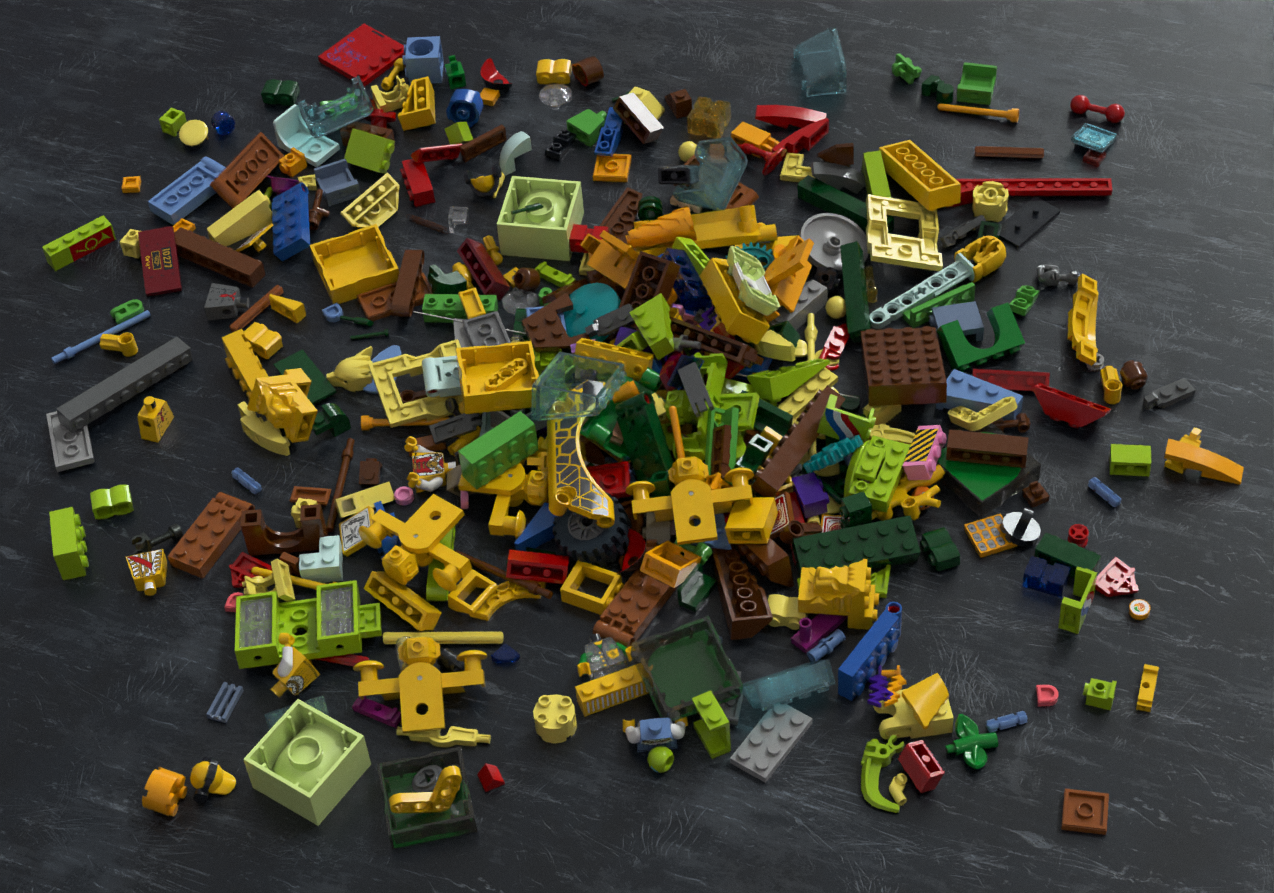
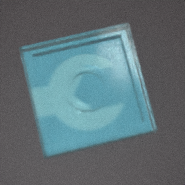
M1085 123L1071 137V142L1103 153L1116 140L1117 134Z

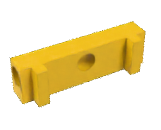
M1144 664L1136 706L1137 710L1151 712L1159 669L1157 666Z

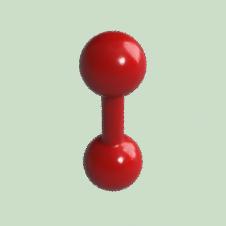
M1076 95L1070 102V107L1074 113L1083 114L1088 110L1105 114L1107 120L1111 123H1118L1125 116L1124 108L1121 105L1111 104L1106 108L1090 104L1089 99L1084 95Z

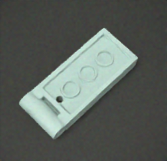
M456 356L425 358L422 360L425 391L428 397L462 395Z

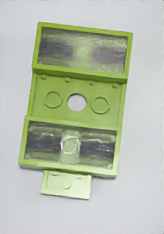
M357 580L317 585V598L279 603L277 591L236 596L235 654L239 669L279 664L282 660V648L285 647V645L279 643L280 633L292 635L295 638V642L291 647H295L308 660L361 653L362 638L382 636L380 603L360 605ZM298 628H305L307 631L304 635H294Z

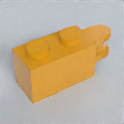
M741 122L731 132V143L753 144L754 147L771 153L772 148L780 143L776 139L771 138L770 133L745 122ZM753 153L751 154V155L756 156V157H758V158L761 157V156H758V155L753 154Z

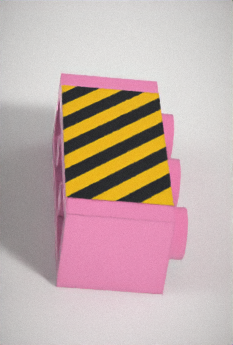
M940 425L918 426L903 464L908 480L931 479L933 472L936 470L937 461L941 457L942 448L946 444V434L943 433Z

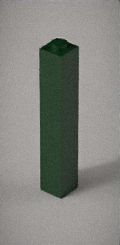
M809 175L798 183V198L828 213L844 216L866 231L868 224L866 203ZM887 215L889 234L894 230V217L891 215Z
M858 241L841 245L840 250L848 334L852 341L857 343L861 342V331L871 329L863 250Z

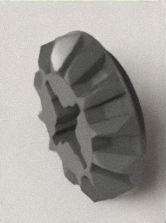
M437 765L422 768L413 778V789L417 793L433 791L442 769Z

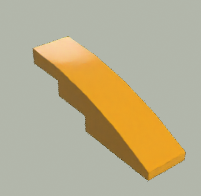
M1168 438L1165 459L1183 462V468L1202 471V477L1241 485L1244 469L1241 465L1209 450Z

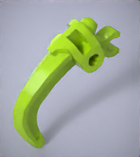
M894 734L890 736L886 745L879 743L877 739H872L866 743L861 761V791L864 799L872 806L885 811L899 813L900 806L885 799L878 789L881 767L888 766L891 763V757L895 753L901 752L905 747L903 741L897 746L893 745L897 740V736Z

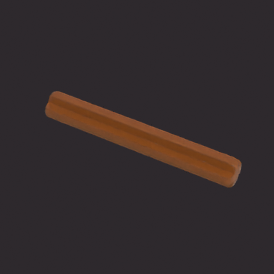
M976 146L975 156L1042 159L1044 157V149Z
M279 285L274 286L229 326L230 331L235 332L243 329L270 305L269 295L281 296L284 292L283 288Z

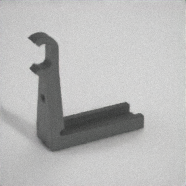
M696 362L679 369L678 373L696 417L700 416L699 411L703 413L708 410L705 400L710 410H714L713 403Z

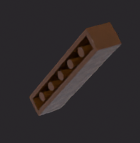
M182 227L175 232L177 255L251 288L266 275L263 262L258 259L251 258L244 253L237 252L230 247L223 246L218 242L209 240Z

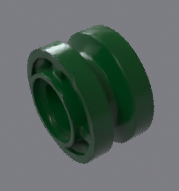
M654 196L642 198L638 203L639 219L641 221H650L663 216L662 201Z

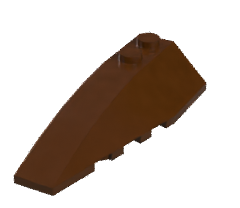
M732 544V549L730 550L711 548L719 596L731 640L752 638L773 620L765 590L759 587L755 576H751L748 571L749 568L745 563H742L740 555Z

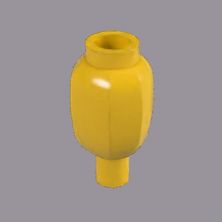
M460 262L455 263L452 266V272L458 271L467 280V290L474 288L472 284L473 276L467 266Z

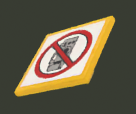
M271 223L258 230L235 251L240 252L252 244L257 252L263 250L266 244L260 237L273 224Z

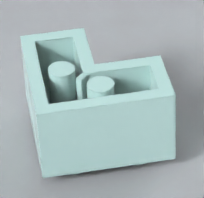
M339 535L320 537L319 553L299 555L301 578L320 583L343 581V552Z

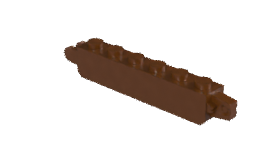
M670 317L671 331L674 338L687 335L688 341L701 342L700 350L710 354L723 353L726 360L750 369L753 363L761 366L764 358L757 355L758 351L742 342Z

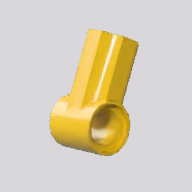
M127 332L120 336L102 334L100 337L99 345L101 349L120 351L126 357L133 356L138 352V347L132 333Z
M1105 366V368L1100 370L1104 401L1109 404H1117L1121 400L1122 383L1119 381L1117 369L1113 368V366Z

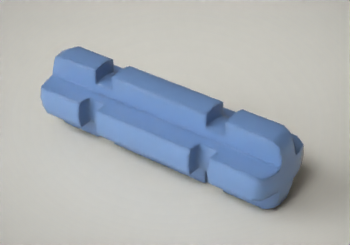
M238 467L232 470V477L253 494L261 492V485L243 472V470Z
M1093 477L1089 480L1088 486L1092 490H1096L1095 492L1104 500L1109 501L1110 505L1113 507L1120 505L1121 498L1114 494L1105 484H1100L1101 481Z
M1025 711L1016 712V715L1009 714L998 717L997 720H987L986 728L991 733L997 731L998 728L1002 730L1017 726L1016 723L1021 725L1027 723V715Z

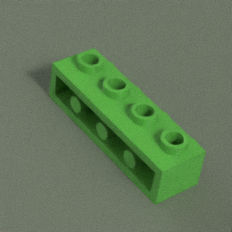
M425 294L422 307L423 313L452 319H468L458 294ZM479 295L486 314L498 311L497 295ZM423 314L424 322L454 323V320Z

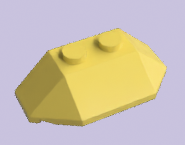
M387 172L341 211L340 214L354 227L365 228L377 224L379 228L398 211L399 184Z

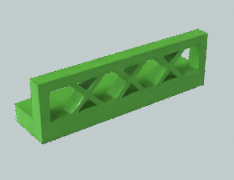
M971 282L967 285H962L903 312V319L912 328L929 322V315H932V307L973 302L975 298V284Z
M714 407L712 411L708 408L705 464L708 465L709 476L711 475L713 429L722 425L731 426L732 438L730 441L728 465L731 470L735 467L739 408L731 407L724 410ZM715 413L721 415V423L719 425L714 419Z

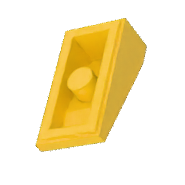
M272 294L269 295L271 308L295 323H298L306 316L303 303Z

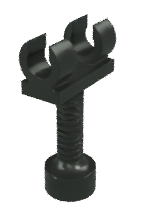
M177 523L168 527V532L151 540L144 532L141 535L134 536L132 538V545L135 544L137 550L134 551L133 555L150 552L152 547L171 538L174 541L182 538L183 532Z

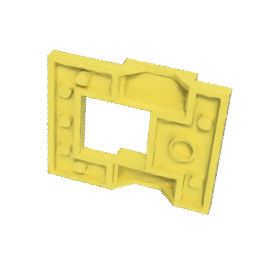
M868 194L866 198L868 220L866 237L870 260L941 271L943 262L942 253H938L937 249L939 234L937 210L928 211L919 202ZM887 215L918 219L920 229L918 238L889 234Z
M458 339L439 344L432 352L415 357L403 354L369 364L372 378L391 428L424 418L428 422L453 415V413L447 411L445 401L448 398H455L459 405L463 401L462 395L425 397L403 404L394 377L408 373L411 377L423 374L422 360L425 358L456 356V348H461Z

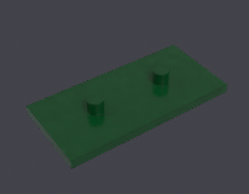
M303 350L274 364V367L281 375H284V371L289 369L301 368L312 381L307 398L313 405L337 393L336 389Z

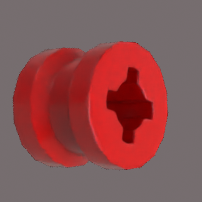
M1081 524L1071 526L1067 541L1085 548L1089 535L1087 527Z

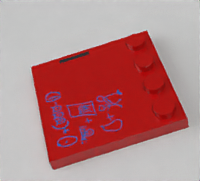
M362 24L319 55L318 59L322 64L365 87L394 66L398 58L403 59L405 54L404 45L372 27Z

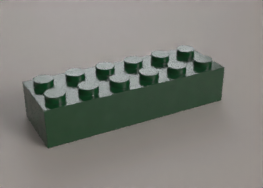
M911 515L793 538L792 551L799 578L801 577L802 567H813L815 569L817 567L828 569L835 566L839 568L849 567L852 563L867 559V567L873 570L884 568L887 564L894 566L918 561L921 553Z

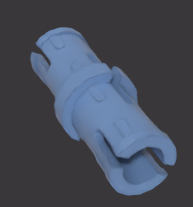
M837 629L826 639H821L816 647L807 652L809 660L816 663L824 655L833 652V648L845 640L844 633Z

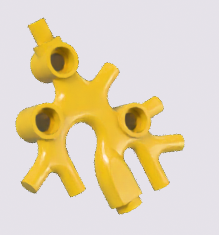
M939 464L936 465V470L933 472L930 480H908L905 471H903L887 513L872 509V520L875 518L881 521L892 519V508L896 506H902L905 516L911 515L912 521L919 518L920 506L927 505L939 508L941 501L931 498L940 492V488L937 485H934L919 496H909L907 493L917 486L928 487L942 479L945 474L943 468Z

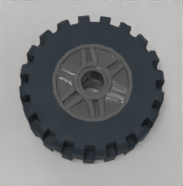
M605 492L614 503L615 523L609 528L599 527L595 519H590L573 512L569 508L564 515L554 518V526L552 528L553 535L555 536L554 540L563 555L569 556V562L573 565L579 560L580 562H586L601 568L605 567L607 563L615 562L617 560L616 557L619 555L622 556L625 552L624 548L629 546L627 534L632 527L631 521L618 499L612 497L611 494Z

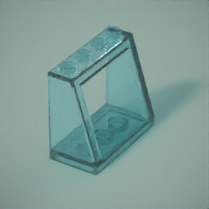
M559 352L532 385V420L543 421L598 416L606 408L609 400H612L615 392L619 391L621 384L625 383L627 373L624 371L625 364ZM587 380L606 383L596 396L568 390L576 388Z

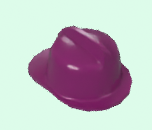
M266 175V177L271 178L272 191L277 196L299 183V181L293 179L276 178Z

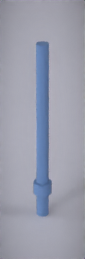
M147 310L72 348L64 349L62 353L52 357L51 360L56 364L66 358L70 359L76 353L100 342L102 334L115 335L151 317V314Z

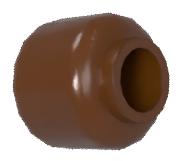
M523 267L516 271L514 275L516 288L522 291H534L539 287L541 279L536 269Z
M1129 360L1123 364L1120 370V376L1126 387L1135 390L1146 384L1148 375L1141 362Z

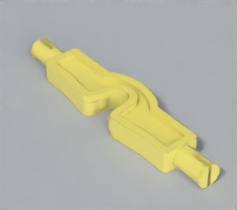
M451 726L445 736L440 735L441 729L403 733L402 727H397V735L409 736L411 741L430 742L434 746L443 748L454 745L476 746L477 742L490 744L491 735L478 734L476 729Z

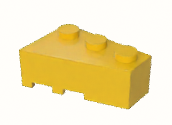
M429 76L414 79L411 82L406 102L402 104V112L398 114L403 131L436 124L434 89Z

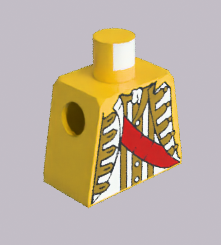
M163 549L126 557L137 591H144L145 595L152 596L156 594V588L165 585L167 559Z

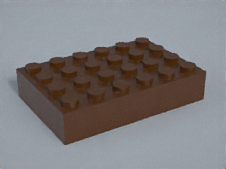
M936 327L867 329L866 331H861V354L869 406L947 403V381Z

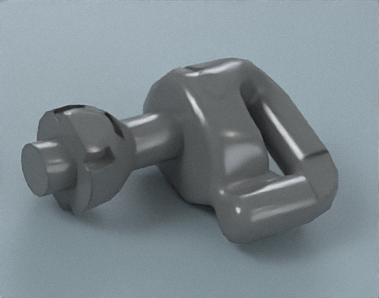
M1040 265L1037 267V278L1046 286H1058L1059 281H1066L1068 284L1076 286L1080 276L1077 275V271L1060 274L1057 265Z

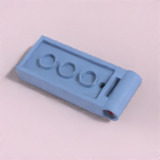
M207 156L203 157L199 163L148 201L150 211L175 225L181 218L187 216L216 193L209 184L221 173L225 166Z

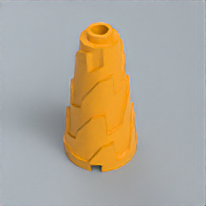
M688 206L657 217L656 220L642 224L640 227L628 231L629 235H625L627 244L632 245V248L652 247L662 244L670 245L674 243L676 236L697 241Z

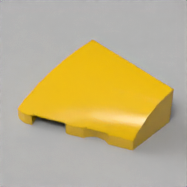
M936 673L903 690L902 698L914 711V718L925 730L929 727V722L934 715L936 716L940 711V706L945 704L949 698V693L943 680Z

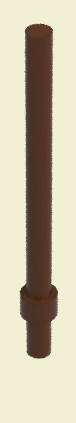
M352 438L347 439L346 447L342 452V464L326 525L327 532H333L338 513L334 500L342 496L349 463L353 459L355 440Z
M455 551L468 558L471 565L523 587L533 595H541L547 599H551L553 596L552 591L541 587L540 584L534 581L529 582L522 579L506 578V571L461 551Z

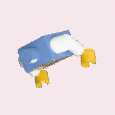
M686 713L681 716L674 715L675 723L670 718H654L640 720L637 727H635V719L631 721L623 719V732L626 733L630 743H637V752L651 751L652 748L661 745L669 749L678 748L677 739L683 738L685 727L688 726Z

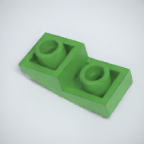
M1022 285L1017 290L1015 298L1009 303L1012 312L1025 316L1033 306L1040 291L1035 290L1032 286Z

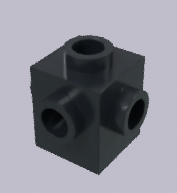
M821 267L817 268L813 280L827 287L829 295L830 292L837 294L843 284V276L838 274L839 270L828 267V270Z

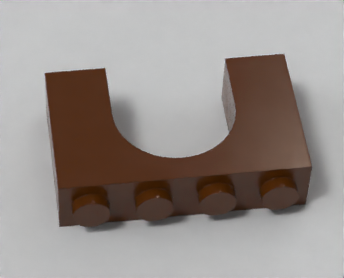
M321 504L301 506L300 522L302 527L293 532H277L270 529L265 524L261 509L241 511V529L249 555L319 550V538L328 536Z

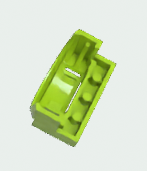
M873 435L871 441L867 440L860 447L856 448L847 469L844 498L864 491L872 505V509L887 513L903 474V464L911 445ZM880 465H882L881 470H880V472H879V474H878V477H877V479H876V475H877V472H878V470H879V467H880ZM857 478H860V479H863V480H867V481H871L872 483H866L865 481H862V480L859 481Z

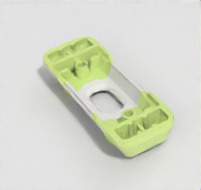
M731 246L727 256V263L729 265L727 272L734 277L740 291L738 298L748 307L763 315L768 316L780 308V304L776 295H772L764 277L765 271L761 262L745 251Z

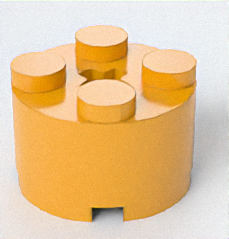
M158 767L159 770L155 769L148 778L145 790H148L147 797H142V806L149 810L174 817L178 811V801L180 798L184 799L187 794L188 787L184 786L186 778L182 774Z

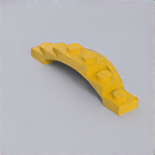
M1082 273L1078 277V291L1073 294V308L1068 312V340L1072 341V349L1076 351V358L1092 366L1096 363V353L1098 352L1095 338L1098 303L1097 281Z

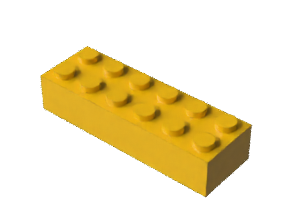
M911 140L879 147L885 172L928 211L960 203L961 183Z
M711 258L700 274V278L707 290V294L712 300V304L717 309L716 312L721 317V322L725 325L726 331L730 335H738L747 343L753 342L758 345L770 328L765 316L748 307L738 298L740 291L734 277L727 272L729 266Z

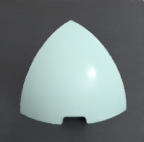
M525 132L515 133L507 140L501 150L499 166L505 176L516 171L514 158L532 150L530 136Z

